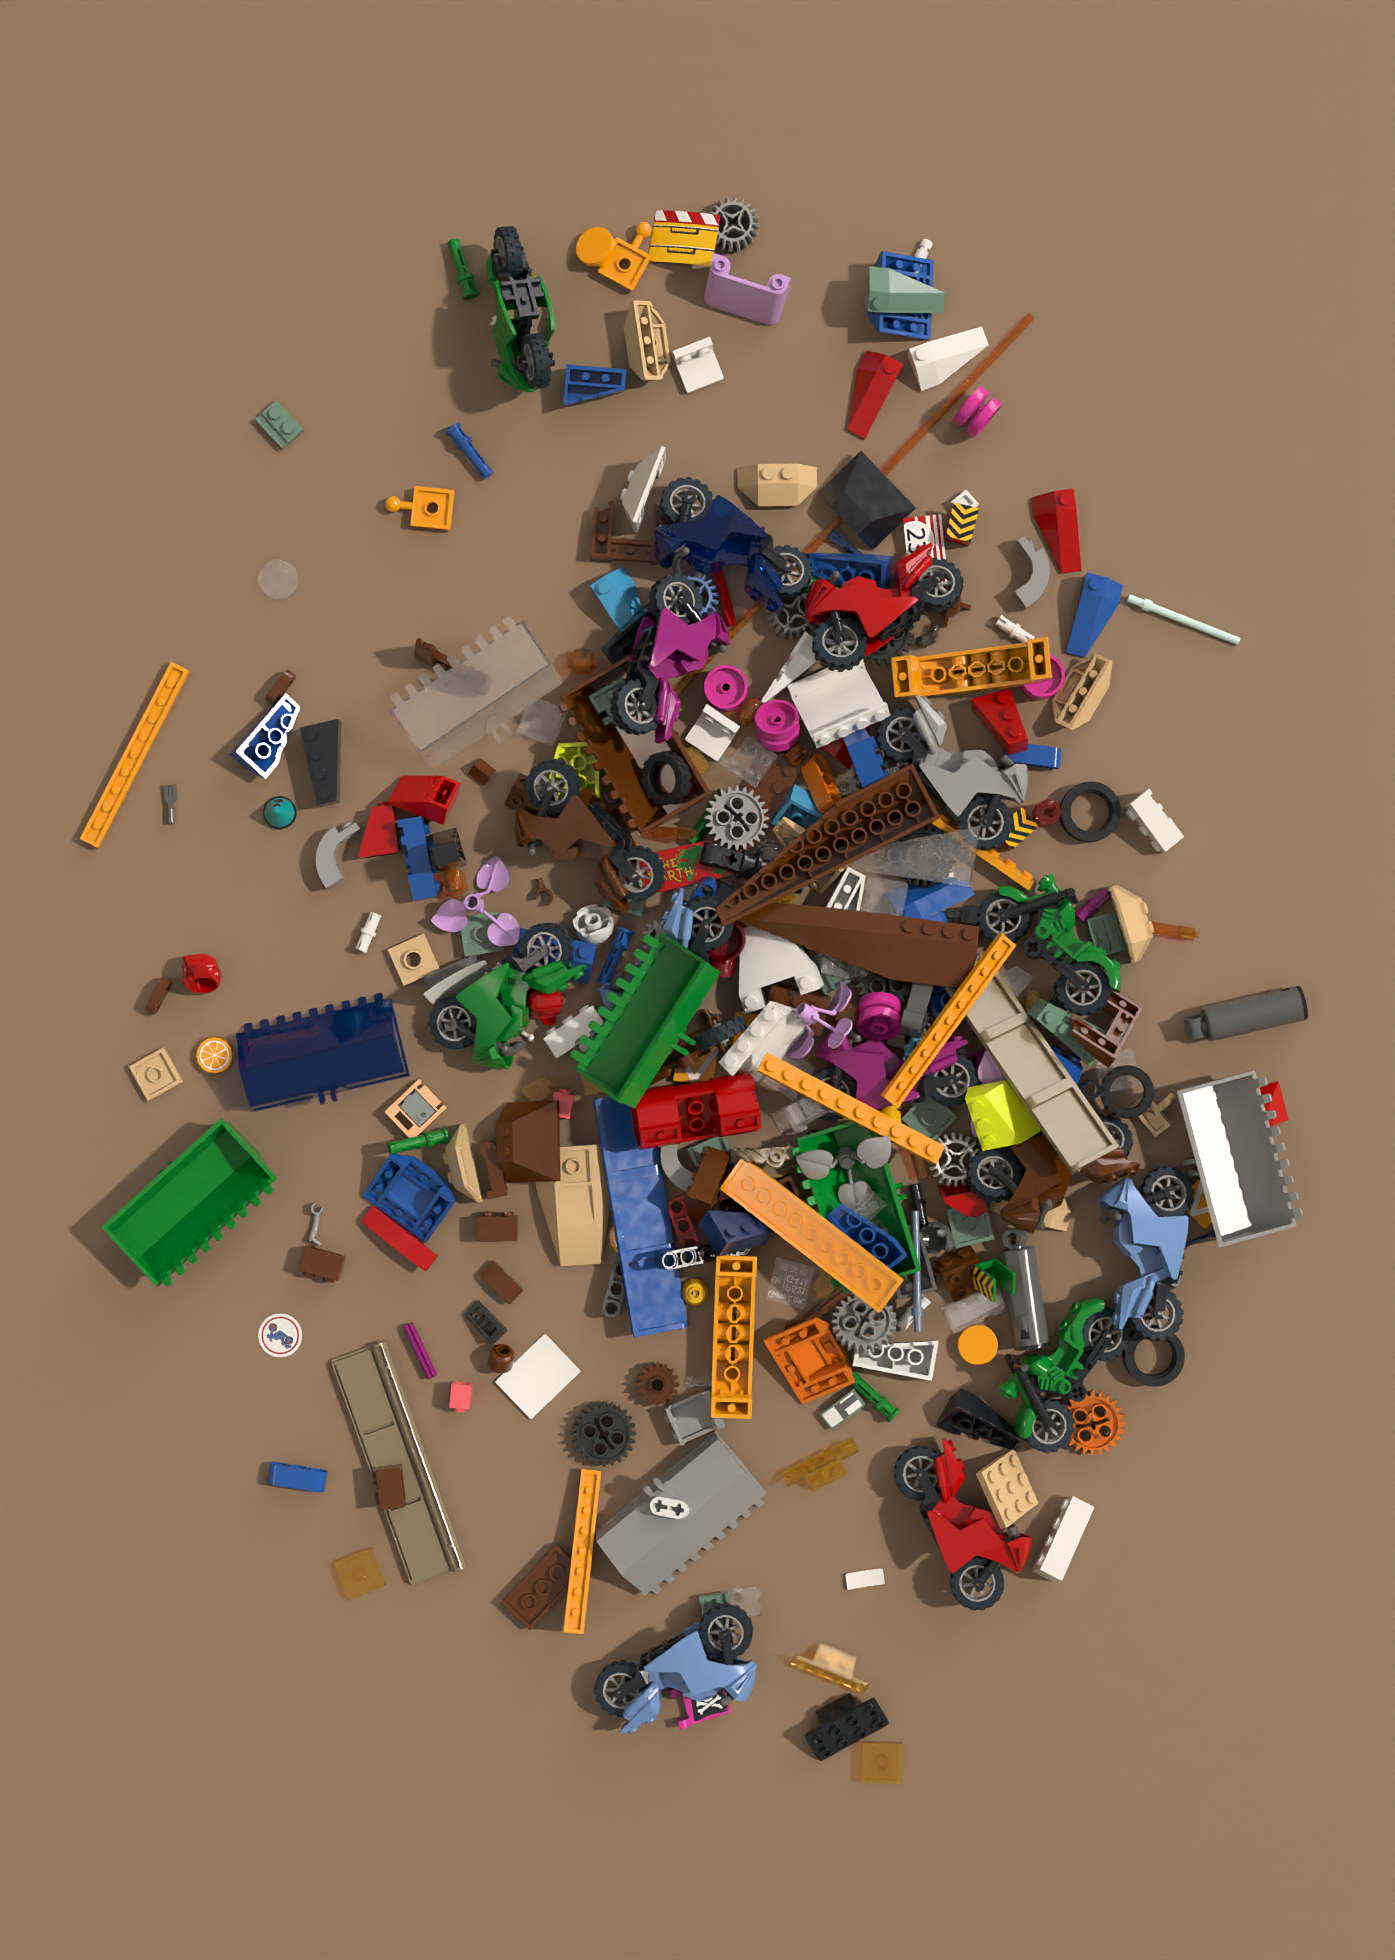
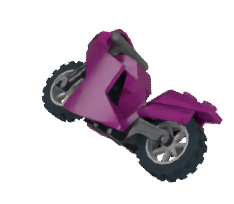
M679 573L669 574L652 585V591L649 592L648 597L650 598L649 607L652 609V615L656 616L658 625L649 617L642 619L637 630L633 650L631 651L630 663L626 665L628 669L626 672L628 682L618 686V689L612 694L613 698L610 700V704H612L610 712L611 714L613 713V721L617 722L621 730L624 729L625 733H634V735L645 734L655 730L656 744L663 743L671 738L673 724L679 717L678 710L681 702L669 682H667L668 679L687 675L703 668L707 658L719 652L725 653L727 651L726 646L731 644L726 626L720 615L714 611H708L703 617L700 615L699 611L702 610L700 590L698 586L694 585L695 582L692 579L689 580L687 579L688 576L679 575ZM672 588L677 589L676 594L674 593ZM666 591H668L670 597L665 596Z
M857 1029L851 1030L846 1035L842 1044L832 1049L828 1046V1039L833 1031L829 1030L817 1049L816 1054L817 1058L826 1059L835 1066L820 1069L812 1076L822 1082L830 1080L829 1085L838 1090L846 1088L847 1095L874 1109L893 1106L881 1094L904 1062L880 1040H864L860 1042L861 1036ZM962 1035L951 1036V1040H947L901 1105L922 1103L928 1095L936 1102L945 1106H958L966 1103L965 1097L968 1087L977 1086L979 1082L977 1069L973 1062L967 1056L956 1052L957 1048L968 1044L967 1038H963ZM852 1041L860 1042L854 1046L851 1045ZM957 1065L961 1067L963 1070L956 1074L954 1072V1066ZM951 1066V1071L946 1072L944 1070L945 1068ZM965 1073L966 1082L958 1080V1077ZM958 1083L965 1085L959 1092L955 1086ZM950 1085L953 1086L955 1092L953 1094L945 1093ZM805 1097L809 1110L816 1117L825 1121L844 1119L843 1116Z

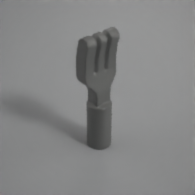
M176 784L164 785V799L168 804L167 824H175L174 802L177 800Z

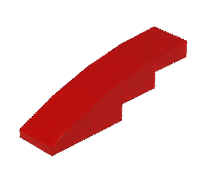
M374 1205L361 1220L374 1233L425 1272H427L438 1257L436 1253L412 1233L406 1231Z

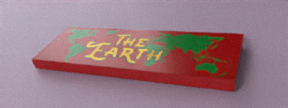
M713 839L656 852L659 855L658 858L663 861V869L666 871L664 875L665 881L656 893L699 884L701 879L706 876L713 877L715 880L734 876L732 872L699 863L704 842L719 845L720 840L718 839L713 842ZM727 857L726 860H728V864H730L731 862L729 860V857ZM641 860V863L643 864L642 867H646L647 864ZM649 868L647 869V875L651 876V871ZM642 878L644 886L648 885L650 880ZM639 882L634 883V886L640 887Z

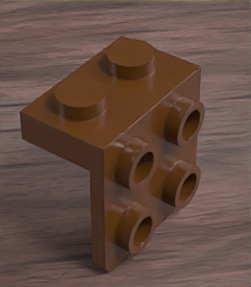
M971 1245L962 1247L934 1261L954 1302L979 1292L973 1287L974 1264L980 1263V1260Z

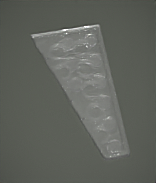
M980 827L930 835L903 842H894L854 862L853 869L860 872L971 887Z

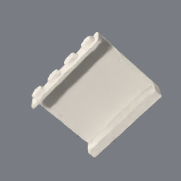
M863 660L860 661L858 666H854L849 671L847 669L843 672H838V670L830 671L826 668L787 685L790 697L816 748L846 737L848 734L864 729L890 716L888 705L886 702H883L865 668Z
M770 1001L718 1063L732 1076L738 1070L750 1072L752 1077L758 1083H761L766 1076L757 1072V1069L765 1053L767 1052L782 1059L807 1028L801 1023L802 1020L795 1016V1008Z

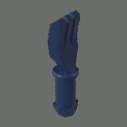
M836 528L827 536L836 545L845 547V551H848L850 554H863L851 542L848 543L846 537Z

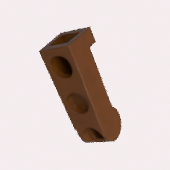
M487 1141L480 1148V1153L486 1160L492 1189L486 1191L487 1199L507 1196L508 1190L505 1176L497 1164L496 1143Z

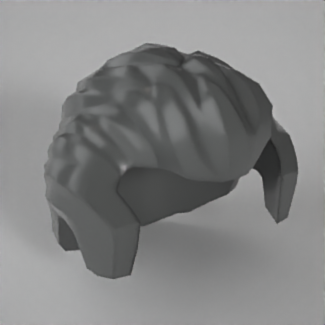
M930 1222L922 1226L921 1232L925 1246L931 1249L928 1250V1253L936 1255L941 1250L951 1251L954 1248L955 1240L948 1226L939 1222Z

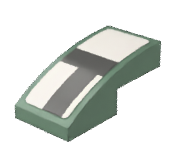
M853 1388L838 1398L835 1403L821 1411L820 1416L832 1430L864 1407L865 1402Z

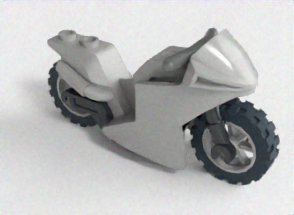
M916 695V702L920 708L918 711L903 708L895 709L891 712L889 717L880 722L877 730V740L883 754L892 761H898L899 763L912 762L923 785L935 796L955 821L959 820L960 834L967 844L983 851L993 850L1001 846L1008 839L1013 823L1011 812L1006 804L1001 802V799L1014 801L1019 805L1025 801L1028 787L1027 765H1014V762L1007 755H1003L999 768L1004 771L1000 772L995 760L983 750H968L960 753L945 751L941 746L947 731V725L944 722L946 718L939 710L935 712L930 707L932 703L926 696ZM901 721H907L910 724L908 727H903ZM898 722L900 729L898 731L891 729ZM913 725L917 733L910 732V729ZM889 732L898 735V737L890 741ZM900 740L901 746L900 749H897L892 744ZM978 810L981 813L980 819L973 817V814ZM995 813L999 816L1000 820L993 821ZM971 820L978 822V826L971 829ZM992 824H1000L997 833L992 828ZM982 828V837L977 836L974 831ZM989 830H990V831L993 833V835H994V836L985 838V832H987V831H989Z

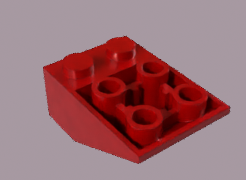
M402 775L387 804L444 825L457 800L461 783L444 776Z

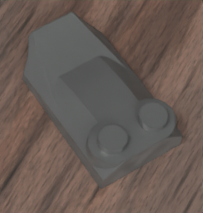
M909 1224L908 1229L911 1235V1225ZM919 1231L920 1267L922 1270L920 1271L921 1294L936 1291L937 1287L923 1235ZM912 1274L902 1276L904 1281L896 1291L898 1300L913 1297Z

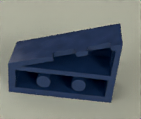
M708 1210L699 1223L718 1257L764 1245L774 1233L771 1228L751 1213Z

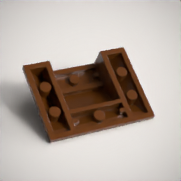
M559 1101L506 1103L496 1121L497 1164L508 1182L561 1181Z

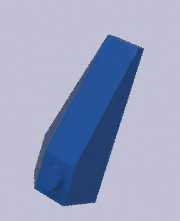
M1087 572L1083 579L1065 653L1083 658L1086 657L1119 604L1123 588L1122 584L1108 577Z
M285 693L242 738L229 755L245 769L266 779L279 763L280 755L287 743V737L294 725L300 706Z
M967 877L943 880L940 885L936 884L934 887L927 886L926 888L905 884L886 893L896 916L918 919L928 918L975 895Z
M843 1203L826 1215L834 1226L890 1269L909 1255L896 1238Z

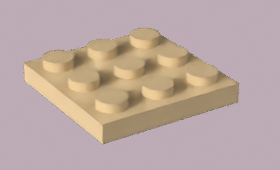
M1015 1449L1007 1450L976 1473L1000 1529L1007 1528L1038 1504L1036 1495L1032 1490Z

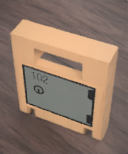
M420 1079L385 1111L389 1118L409 1138L418 1136L447 1108L445 1105L441 1106L439 1110L436 1108L441 1101L426 1085L421 1089L417 1088L422 1083ZM400 1111L413 1124L409 1130L395 1118Z

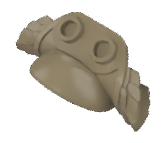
M783 1143L764 1148H732L730 1156L734 1166L737 1165L740 1159L747 1163L752 1161L764 1172L776 1179L784 1177L790 1167H796L798 1162L796 1157H792L791 1149L798 1146L797 1143H793L791 1146L790 1143Z

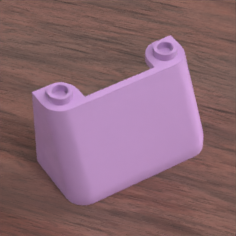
M714 253L704 293L705 303L712 308L766 325L778 323L789 292L791 277L775 274L770 277L766 287L729 275L730 261L726 257Z

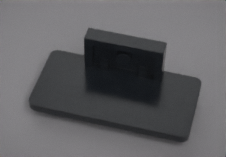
M849 1693L815 1711L821 1726L806 1733L805 1739L818 1760L823 1761L889 1724V1721L875 1698H871L857 1706L852 1694Z

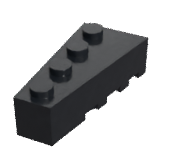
M340 719L300 727L317 806L319 807L340 803L342 721Z
M457 827L433 834L431 847L433 852L429 854L434 866L445 872L467 865Z

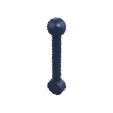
M1214 1229L1209 1234L1185 1243L1184 1250L1192 1244L1210 1237H1216Z

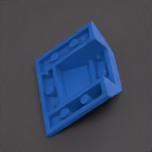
M886 251L880 252L874 267L893 269L898 273L933 287L934 260ZM868 312V317L877 332L930 340L931 313Z
M400 1154L389 1155L362 1195L425 1243L456 1202L449 1183L445 1178L415 1156Z

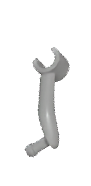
M316 1202L311 1206L314 1218L309 1242L312 1241L320 1247L321 1242L317 1241L314 1237L317 1234L320 1214L323 1212L324 1207L320 1212L315 1211L314 1207L318 1203Z

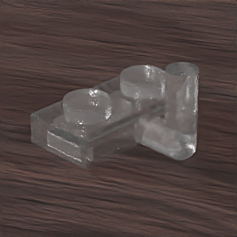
M871 1189L852 1210L885 1232H889L886 1226L876 1217L887 1204Z

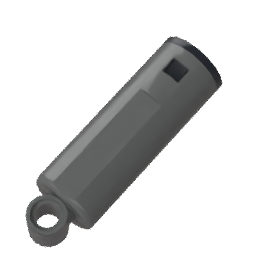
M1298 985L1204 1006L1201 1008V1014L1185 1017L1184 1024L1187 1039H1198L1206 1036L1209 1041H1216L1305 1021L1308 1019V1008L1303 990Z
M1017 1228L1007 1230L1002 1236V1242L1007 1249L1001 1250L999 1257L1000 1262L1015 1272V1295L1011 1296L1005 1291L1014 1350L1023 1351L1050 1346L1034 1246H1025L1027 1242V1233ZM1013 1233L1018 1237L1017 1243L1012 1240Z

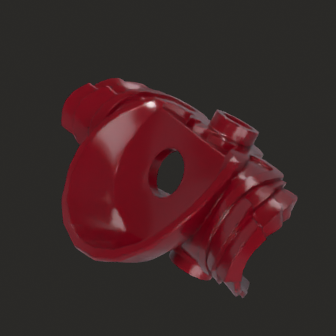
M710 909L709 914L712 917L717 912ZM719 916L712 921L714 923L722 924ZM737 921L733 922L732 934L727 943L721 945L718 949H710L708 951L709 964L720 971L718 978H727L733 975L736 957L741 954L745 947V932L741 927V923H737ZM711 927L714 935L720 930L719 927Z

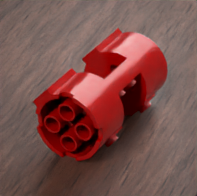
M745 1072L734 1074V1076L709 1078V1081L677 1086L668 1084L647 1088L635 1109L630 1107L638 1149L645 1150L694 1140L758 1132V1129H761V1114L751 1073Z

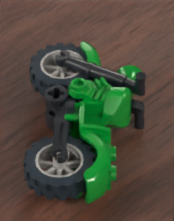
M1053 873L1049 876L1044 875L1038 882L1040 886L1037 890L1044 891L1045 893L1028 898L1023 892L1014 887L998 886L999 891L991 893L986 899H983L978 908L977 922L983 935L991 942L1000 932L993 927L1000 922L1002 923L1000 933L1004 934L1012 942L1019 941L1020 938L1026 935L1031 924V917L1039 913V921L1031 933L1033 936L1025 941L1023 949L1029 959H1044L1055 971L1060 973L1056 991L1061 1004L1069 1012L1079 1016L1092 1015L1106 1006L1111 995V989L1114 992L1120 993V967L1122 965L1114 958L1110 960L1105 956L1107 952L1101 946L1097 945L1095 947L1090 941L1086 943L1075 936L1073 933L1075 911L1072 904L1078 902L1075 889L1068 888L1061 891L1055 884ZM1007 903L1009 906L1007 909H1002L1000 904ZM995 906L999 908L998 914L991 912ZM989 916L997 917L999 919L994 923L990 924ZM1018 920V923L1015 926L1012 922ZM1010 925L1013 927L1012 930L1005 932V926ZM1037 946L1038 951L1036 953L1034 951L1031 952L1029 948ZM1069 986L1074 987L1077 990L1071 996L1069 993ZM1091 989L1098 992L1096 997L1091 993ZM1078 994H1082L1081 1003L1073 999ZM1085 995H1089L1094 1000L1085 1003Z
M1089 1297L1072 1303L1066 1318L1059 1324L1058 1332H1055V1335L1059 1337L1056 1350L1048 1356L1037 1354L1025 1355L1020 1359V1363L1016 1362L1011 1354H1006L1004 1357L1013 1375L1007 1382L997 1387L1001 1389L1000 1394L1008 1399L1011 1396L1017 1398L1016 1392L1019 1393L1023 1403L1015 1417V1432L1018 1437L1023 1438L1028 1445L1037 1451L1049 1453L1050 1451L1057 1452L1059 1448L1063 1449L1066 1443L1071 1441V1435L1075 1431L1073 1427L1075 1420L1067 1406L1057 1399L1050 1397L1042 1399L1039 1394L1048 1391L1063 1397L1067 1396L1075 1402L1082 1401L1087 1394L1083 1380L1097 1361L1113 1360L1114 1357L1121 1356L1122 1351L1128 1347L1127 1343L1131 1339V1336H1129L1131 1328L1128 1326V1320L1123 1329L1109 1330L1115 1309L1105 1306L1104 1300L1100 1297ZM1102 1319H1108L1105 1327H1103ZM1111 1334H1116L1114 1340L1111 1339ZM1057 1414L1060 1421L1053 1422V1419ZM1036 1423L1039 1428L1034 1431V1424ZM1044 1430L1043 1439H1041L1037 1434ZM1053 1433L1054 1436L1048 1439V1434Z

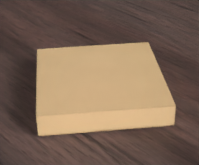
M165 1047L128 1066L147 1101L183 1083Z

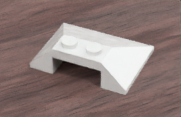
M661 446L636 465L635 470H631L627 481L630 483L628 488H624L620 497L622 507L635 533H638L644 518V506L655 477H660L665 464L666 447Z

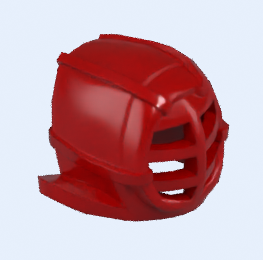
M209 954L183 956L182 984L189 990L190 994H208L219 987L221 972L213 956Z
M531 987L526 996V1005L529 1007L530 1015L539 1018L544 1025L553 1026L556 1022V1016L560 1014L562 1003H564V996L558 991L546 994Z

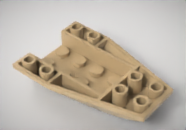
M600 1144L560 1147L561 1181L536 1182V1190L560 1266L601 1264L611 1207Z

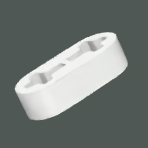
M656 1497L650 1503L651 1511L658 1516L682 1520L689 1513L688 1505L680 1500ZM662 1501L661 1503L668 1507L667 1510L660 1509V1512H658V1508H655V1505ZM679 1504H681L684 1512L677 1516V1512L672 1511L671 1508H678Z

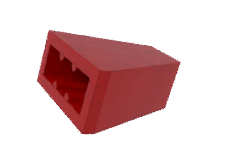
M388 802L377 803V807H372L359 850V858L361 859L401 853L395 809L393 805L387 804Z

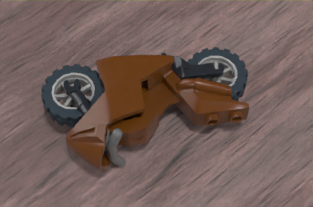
M548 759L530 770V774L526 778L527 785H525V791L528 792L527 798L532 801V805L535 808L521 805L516 810L514 831L517 846L523 847L527 844L530 856L536 854V847L544 846L545 850L557 860H570L586 856L595 857L599 860L594 885L598 889L599 894L612 903L614 910L623 915L631 909L627 899L643 901L652 897L660 890L665 881L664 875L666 871L663 869V861L658 858L659 855L656 852L653 853L652 849L648 847L631 846L632 837L625 831L627 828L619 825L615 816L610 813L598 796L588 787L583 788L580 793L581 782L578 781L579 775L574 772V768L571 765H567V762L563 760ZM552 772L551 781L544 774ZM556 773L560 775L563 779L558 781L559 778L556 777ZM541 778L546 782L543 786H540ZM559 791L565 793L561 800L558 795ZM641 860L647 864L646 867H642L643 864L641 863ZM649 868L651 871V876L647 875V869ZM642 878L650 880L649 884L644 886ZM639 882L640 887L634 886V883Z
M1098 1115L1112 1137L1114 1138V1135H1116L1118 1140L1115 1141L1120 1146L1118 1149L1086 1165L1080 1172L1096 1184L1106 1182L1110 1184L1117 1181L1118 1178H1130L1136 1175L1140 1162L1126 1160L1133 1145L1132 1132L1128 1130L1129 1126L1121 1122L1120 1118H1114L1113 1115ZM1045 1135L1032 1137L1020 1144L1011 1145V1150L1017 1159L1012 1157L1009 1152H1003L999 1148L978 1152V1155L973 1156L969 1163L966 1175L968 1187H971L973 1194L978 1195L977 1198L985 1199L989 1203L992 1201L996 1203H1001L1002 1200L1008 1201V1204L999 1211L1001 1219L1015 1228L1030 1234H1034L1036 1225L1038 1228L1043 1229L1045 1227L1044 1218L1047 1212L1062 1205L1072 1174ZM982 1171L987 1175L980 1177L979 1172Z

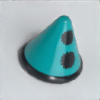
M275 796L268 800L263 808L264 820L272 828L285 829L292 825L296 819L297 810L295 804L287 797Z

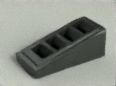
M479 1300L464 1314L490 1344L496 1343L508 1331ZM481 1309L482 1312L474 1318L473 1315ZM486 1315L487 1318L480 1324L479 1321ZM492 1322L493 1324L486 1330L484 1327ZM497 1327L498 1330L491 1336L490 1333Z

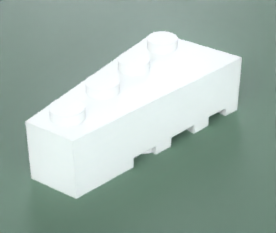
M939 1341L888 1344V1346L882 1344L881 1351L875 1347L874 1353L867 1349L866 1354L863 1353V1349L856 1353L854 1348L851 1366L932 1381Z
M1074 1496L1063 1500L1060 1507L1061 1512L1054 1520L1052 1530L1046 1538L1031 1571L1052 1582L1063 1580L1093 1512V1506Z

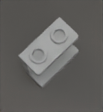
M709 1387L665 1406L666 1412L663 1415L667 1424H672L674 1429L671 1431L675 1442H680L681 1446L685 1442L712 1430H719L725 1427L723 1418H711V1391Z

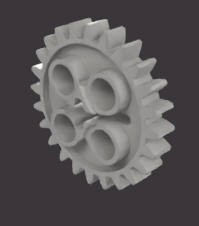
M730 786L727 787L726 793L721 789L719 791L720 797L714 794L713 799L715 802L708 801L711 808L705 809L709 815L704 817L705 820L709 821L705 828H711L708 835H715L712 841L714 842L719 839V846L725 843L727 849L733 846L734 851H737L739 846H741L742 850H745L746 844L753 847L752 840L758 843L760 841L758 835H765L761 829L768 828L763 822L769 820V817L764 816L768 809H762L765 802H758L760 795L754 798V790L746 793V787L739 791L738 786L734 787V791H732ZM734 799L741 803L740 809L733 808L732 801ZM724 805L728 807L729 811L724 809ZM719 813L726 815V823H721L718 820ZM738 814L740 816L739 821L734 822V816ZM747 814L754 816L755 821L753 824L746 821ZM743 825L749 829V832L745 830ZM734 827L741 831L739 838L734 837L732 834Z
M854 1294V1299L847 1296V1302L841 1300V1307H835L836 1313L832 1314L834 1319L832 1320L833 1334H836L837 1341L841 1340V1346L848 1344V1351L854 1347L856 1353L860 1349H863L864 1354H866L867 1349L874 1353L875 1347L881 1351L882 1344L888 1346V1339L893 1340L892 1333H896L895 1326H897V1320L895 1319L896 1313L892 1312V1305L887 1306L886 1304L883 1310L878 1313ZM862 1309L864 1312H857L856 1310ZM875 1318H881L882 1320H881V1321H875L874 1319H875ZM848 1325H854L855 1327H853V1328H848V1327H846V1326H848ZM868 1333L872 1334V1336L866 1337L864 1335Z

